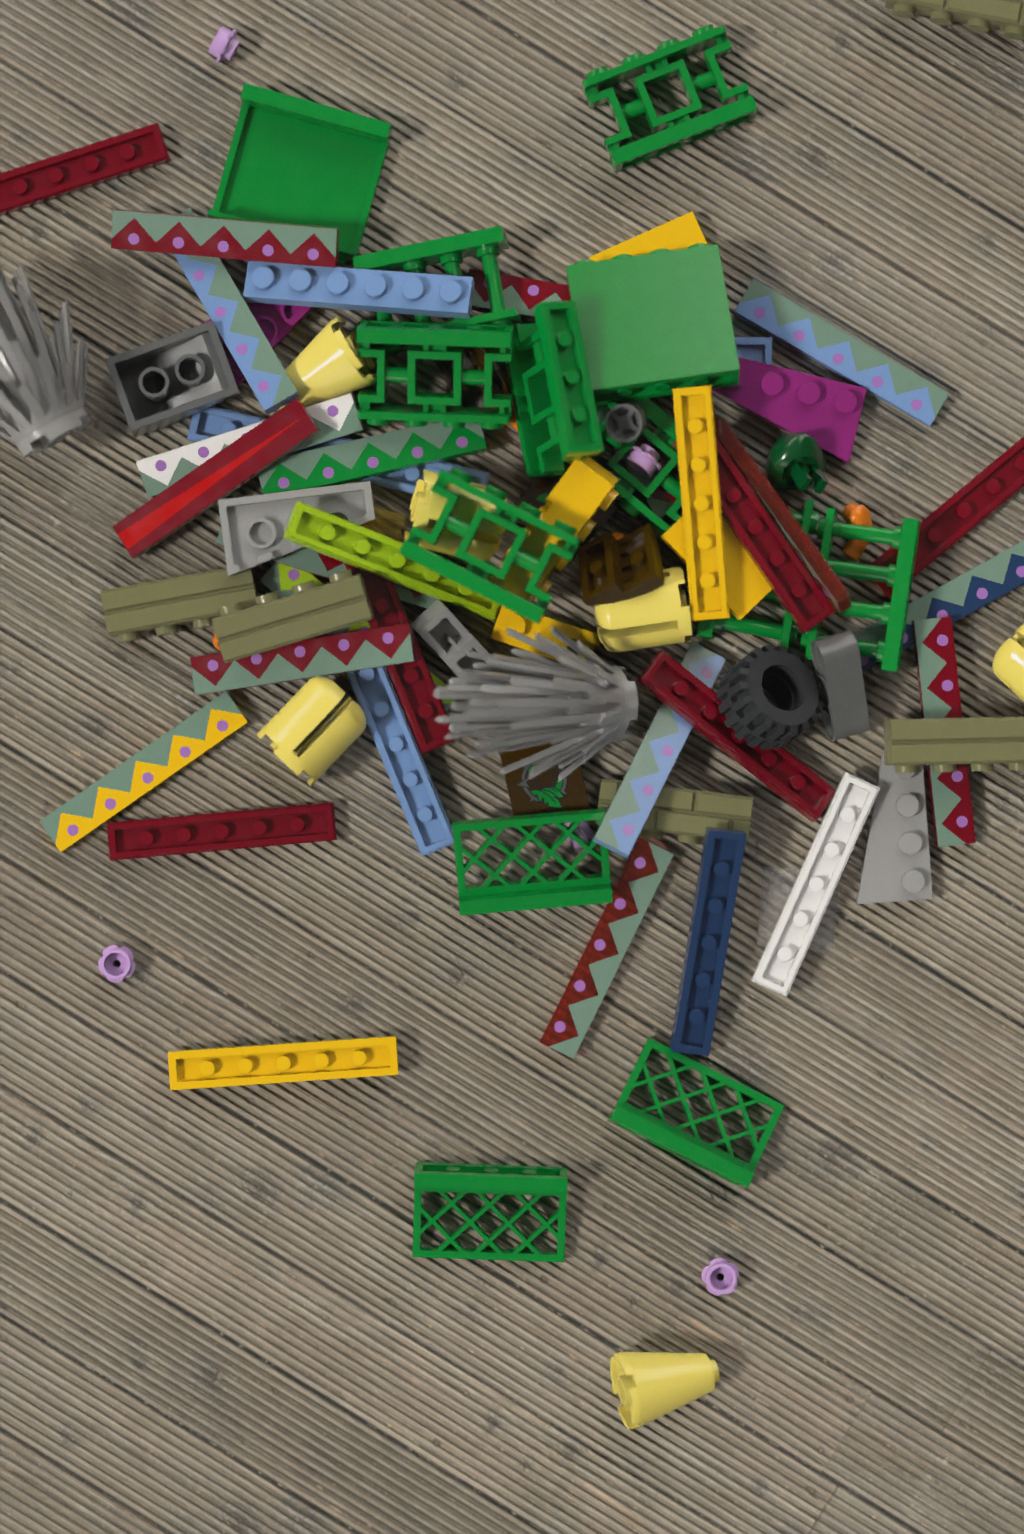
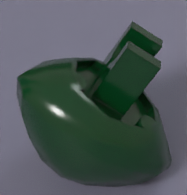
M804 432L788 434L779 438L770 448L767 456V485L773 491H785L796 488L805 491L808 485H811L816 493L821 494L828 484L823 474L827 466L824 454L817 441Z

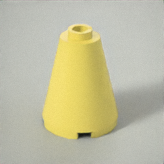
M340 316L330 320L285 369L300 395L297 398L302 401L305 407L360 390L377 382V374L371 373V370L377 367L373 358L358 357L359 343H357V334L355 331H352L350 334L345 332L342 326L347 322Z
M619 1352L613 1354L614 1357L610 1359L613 1393L619 1394L622 1406L617 1408L627 1429L639 1428L713 1392L715 1383L720 1381L717 1363L714 1359L710 1360L706 1353Z

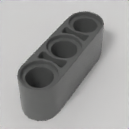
M848 630L812 641L811 654L814 674H817L819 682L816 684L823 692V697L819 699L823 704L820 714L828 739L833 742L868 731L870 724L860 652L854 635Z

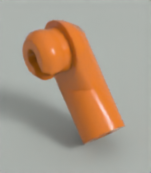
M849 503L845 506L842 515L846 522L873 527L870 511L867 507L856 503ZM849 539L842 553L858 562L869 542Z

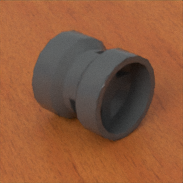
M632 401L622 402L614 406L605 418V429L608 435L613 440L621 443L630 442L639 437L645 431L647 425V415L644 409Z

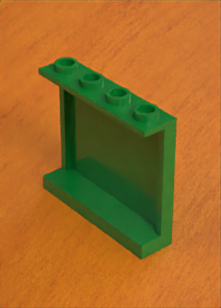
M244 83L240 96L242 101L240 114L213 210H208V217L340 228L338 264L346 265L347 260L353 261L352 257L358 256L390 144L393 133L391 123Z
M698 243L689 246L687 249L673 251L657 249L649 254L638 256L621 254L610 260L602 261L585 259L576 262L574 265L566 266L567 285H569L571 301L576 303L595 406L673 395L672 389L711 386L712 389L739 385L740 367L718 244L707 245Z

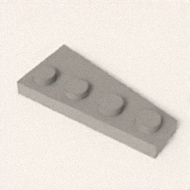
M370 481L218 500L228 577L304 548L301 545L283 539L294 504L297 501L360 526L374 521L375 513Z
M882 750L876 786L880 790L874 801L872 816L869 822L865 856L863 857L859 891H857L855 904L933 899L923 765H919L918 773H896L895 766L885 765L884 750Z

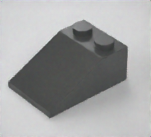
M213 321L105 359L134 437L171 425L239 394Z

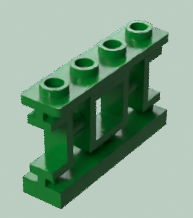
M712 24L705 25L693 31V37L681 42L677 38L667 40L657 46L658 51L643 56L642 52H638L624 58L621 61L622 65L608 70L607 66L592 70L586 75L587 79L582 81V91L587 98L589 108L591 109L608 102L620 132L604 140L614 173L755 118L758 108L753 96L749 95L747 84L744 83L728 90L716 59L730 54L732 49L730 42L726 38L724 25L716 28ZM704 50L703 58L709 71L691 78L685 62L681 58ZM678 74L690 105L657 117L646 87ZM636 77L633 80V86L639 99L620 106L614 89L611 86ZM715 86L722 105L737 99L733 103L690 119L702 113L703 107L697 92ZM645 113L652 133L667 127L665 130L620 147V145L632 140V134L626 120Z
M575 301L541 302L534 307L536 323L514 325L513 359L511 362H505L511 395H513L512 401L528 478L560 476L565 471L563 461L583 460L586 456L598 455L604 451Z
M362 320L357 326L358 357H377V390H360L358 394L359 409L357 410V419H367V424L376 426L388 425L390 420L405 421V425L410 427L426 426L428 422H443V426L447 428L465 427L466 423H481V428L502 429L504 424H510L513 416V395L494 394V361H512L514 325ZM372 344L423 345V347H409L407 367H387V345ZM448 346L494 347L500 349H486L484 353V370L463 369L464 348H449ZM418 359L454 360L453 393L418 392ZM387 382L407 383V404L422 405L372 403H385L387 400ZM463 385H484V407H457L461 406L463 402Z
M649 398L631 400L644 409L647 415V422L656 430L651 432L646 427L645 431L636 439L621 443L613 440L608 435L604 419L599 425L601 436L618 449L606 466L617 474V478L620 479L614 487V490L619 493L617 496L622 499L618 505L634 519L639 515L645 518L658 532V539L665 544L660 536L670 526L632 494L636 490L647 500L658 486L661 485L677 499L665 513V516L674 523L681 517L676 513L682 506L680 481L670 474L678 464V455L671 448L672 444L676 441L675 420ZM610 403L604 405L611 410L614 406L618 405V403ZM641 436L670 459L648 487H645L618 464ZM574 460L567 462L571 465L574 462Z
M452 467L450 473L440 470L438 479L431 491L448 500L431 534L413 526L399 554L540 624L553 596L536 587L553 553L572 561L581 543L580 539L574 537L577 529L559 520H556L554 526L540 520L543 513L540 510L524 502L517 508L505 502L508 494L488 484L483 491L470 484L473 479L472 476ZM451 483L496 506L494 513L479 506L471 524L452 515L460 497L447 490L449 484ZM484 518L517 534L500 569L467 553ZM520 518L566 542L564 548L549 542L540 559L521 550L529 531L516 525L518 519ZM444 529L463 537L455 556L469 562L466 569L419 546L421 540L423 539L436 546ZM513 564H516L533 573L524 591L538 597V600L533 604L488 581V578L492 574L502 580H506Z

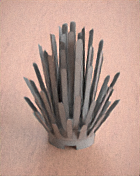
M21 264L18 273L25 293L17 275H13L12 283L33 337L0 266V436L16 444L23 458H26L31 453L35 455L65 440L66 436L71 434V430L77 427L79 430H82L92 421L84 409L88 369V342L84 344L83 338L77 341L75 368L72 321H70L68 299L62 303V310L58 313L59 322L56 321L53 325L55 347L53 337H47L28 279Z
M550 627L552 634L585 659L535 633L536 640L513 629L507 628L506 631L509 636L558 658L559 663L517 648L512 649L511 653L527 660L494 653L491 655L470 650L464 651L469 657L486 660L487 663L477 662L473 664L475 669L485 670L486 672L454 669L455 673L462 678H450L447 687H438L434 690V697L437 699H467V701H454L451 703L453 711L466 712L465 714L440 716L435 720L438 723H452L449 725V730L452 733H448L444 737L445 739L517 733L478 739L474 741V745H487V748L470 751L465 756L466 758L493 753L499 754L551 743L554 746L505 766L500 770V773L507 774L531 763L536 766L532 767L529 772L528 780L558 763H560L558 766L560 769L572 763L559 774V782L580 765H584L609 742H622L630 736V733L625 732L630 720H637L638 693L635 681L627 680L624 671L627 670L625 667L610 666L579 639L575 643L555 627Z

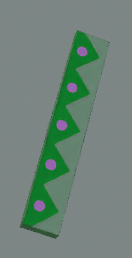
M431 422L422 427L404 428L286 455L262 471L258 476L263 494L334 486L487 451L481 423H466L465 427L447 428L443 426V422Z

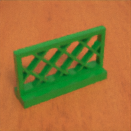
M605 808L452 821L460 916L613 903L608 849L600 845L599 852L594 848L597 843L592 841L593 838L588 843L574 832L582 821L598 820L599 827L606 815ZM572 822L569 826H566V825L564 824V823ZM544 824H554L563 831L551 846L535 835ZM534 825L530 830L525 827ZM516 827L525 835L513 849L497 838L505 828ZM487 829H495V830L491 833V832H489ZM477 830L487 839L473 852L462 844L461 832ZM568 836L583 847L571 862L556 851ZM530 839L545 850L544 854L534 865H531L518 854ZM491 843L507 854L495 869L480 858ZM590 852L601 861L602 873L585 874L576 866ZM463 853L469 857L465 863L463 862ZM550 856L566 867L558 877L548 878L539 871V868ZM512 859L528 870L520 880L510 881L501 874L502 870ZM474 862L490 874L480 884H465V872ZM571 872L575 874L573 876H568ZM534 875V876L537 877L538 879H530V878Z
M647 1038L607 1121L743 1189L749 1187L754 1176L753 1172L785 1105L679 1052H672L669 1047L653 1039ZM651 1049L665 1055L670 1068L669 1072L650 1077L645 1062ZM673 1060L685 1066L676 1069ZM688 1069L699 1072L704 1088L684 1094L677 1073ZM642 1070L645 1080L636 1082ZM672 1075L679 1097L659 1103L652 1082ZM707 1077L719 1083L710 1086ZM647 1084L654 1103L653 1106L640 1110L626 1103L633 1088ZM725 1085L733 1089L738 1105L718 1111L711 1090ZM706 1092L713 1114L693 1120L686 1099ZM741 1094L753 1100L744 1103ZM681 1101L688 1122L674 1127L666 1123L661 1107ZM759 1102L773 1109L765 1125L752 1128L746 1106ZM656 1109L658 1118L646 1112ZM740 1109L747 1131L727 1137L720 1115ZM715 1117L722 1139L708 1144L700 1140L695 1124ZM690 1126L693 1136L680 1129ZM763 1130L757 1142L754 1132ZM749 1135L754 1151L748 1163L734 1157L729 1141ZM724 1143L727 1153L714 1146Z
M416 1162L414 1172L412 1257L564 1263L567 1167ZM422 1192H438L447 1203L432 1215L422 1204ZM448 1192L457 1194L452 1197ZM466 1193H476L485 1202L472 1216L457 1203ZM486 1194L495 1195L490 1199ZM505 1194L515 1195L523 1203L510 1217L495 1204ZM524 1195L533 1196L528 1200ZM542 1196H559L558 1209L547 1219L533 1205ZM451 1207L466 1220L452 1234L437 1220ZM489 1208L503 1221L490 1235L476 1222ZM526 1210H529L542 1223L528 1236L513 1223ZM421 1213L428 1219L422 1225ZM557 1218L558 1230L552 1225ZM432 1224L446 1238L437 1247H421V1234ZM469 1226L484 1239L475 1248H464L456 1239ZM507 1227L522 1240L513 1250L502 1249L494 1241ZM547 1228L557 1239V1251H540L532 1241ZM451 1243L455 1248H449L447 1246ZM487 1245H490L493 1249H484V1248H485ZM527 1246L530 1250H522V1249H524V1248Z

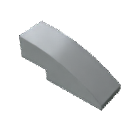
M436 600L411 623L415 631L454 673V669L486 672L485 670H478L473 667V664L477 662L487 663L486 660L469 657L464 651L489 653L440 600Z

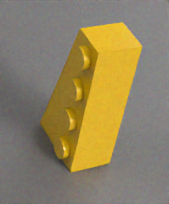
M586 456L583 460H574L546 498L544 507L541 506L539 508L543 512L540 520L554 526L556 520L562 521L577 529L574 537L584 542L597 524L592 520L599 508L606 511L619 494L614 490V487L620 479L589 456ZM528 523L525 526V530L529 531V534L521 550L540 559L549 542L561 548H564L566 542ZM511 547L508 549V551H507V552L505 553V555L502 557V559H501L502 562H504V560H505L507 554L509 553ZM553 553L536 588L547 593L553 585L548 578L555 568L562 572L570 561ZM513 564L506 580H502L494 575H490L488 581L529 602L534 598L538 600V597L524 591L533 573L516 564Z

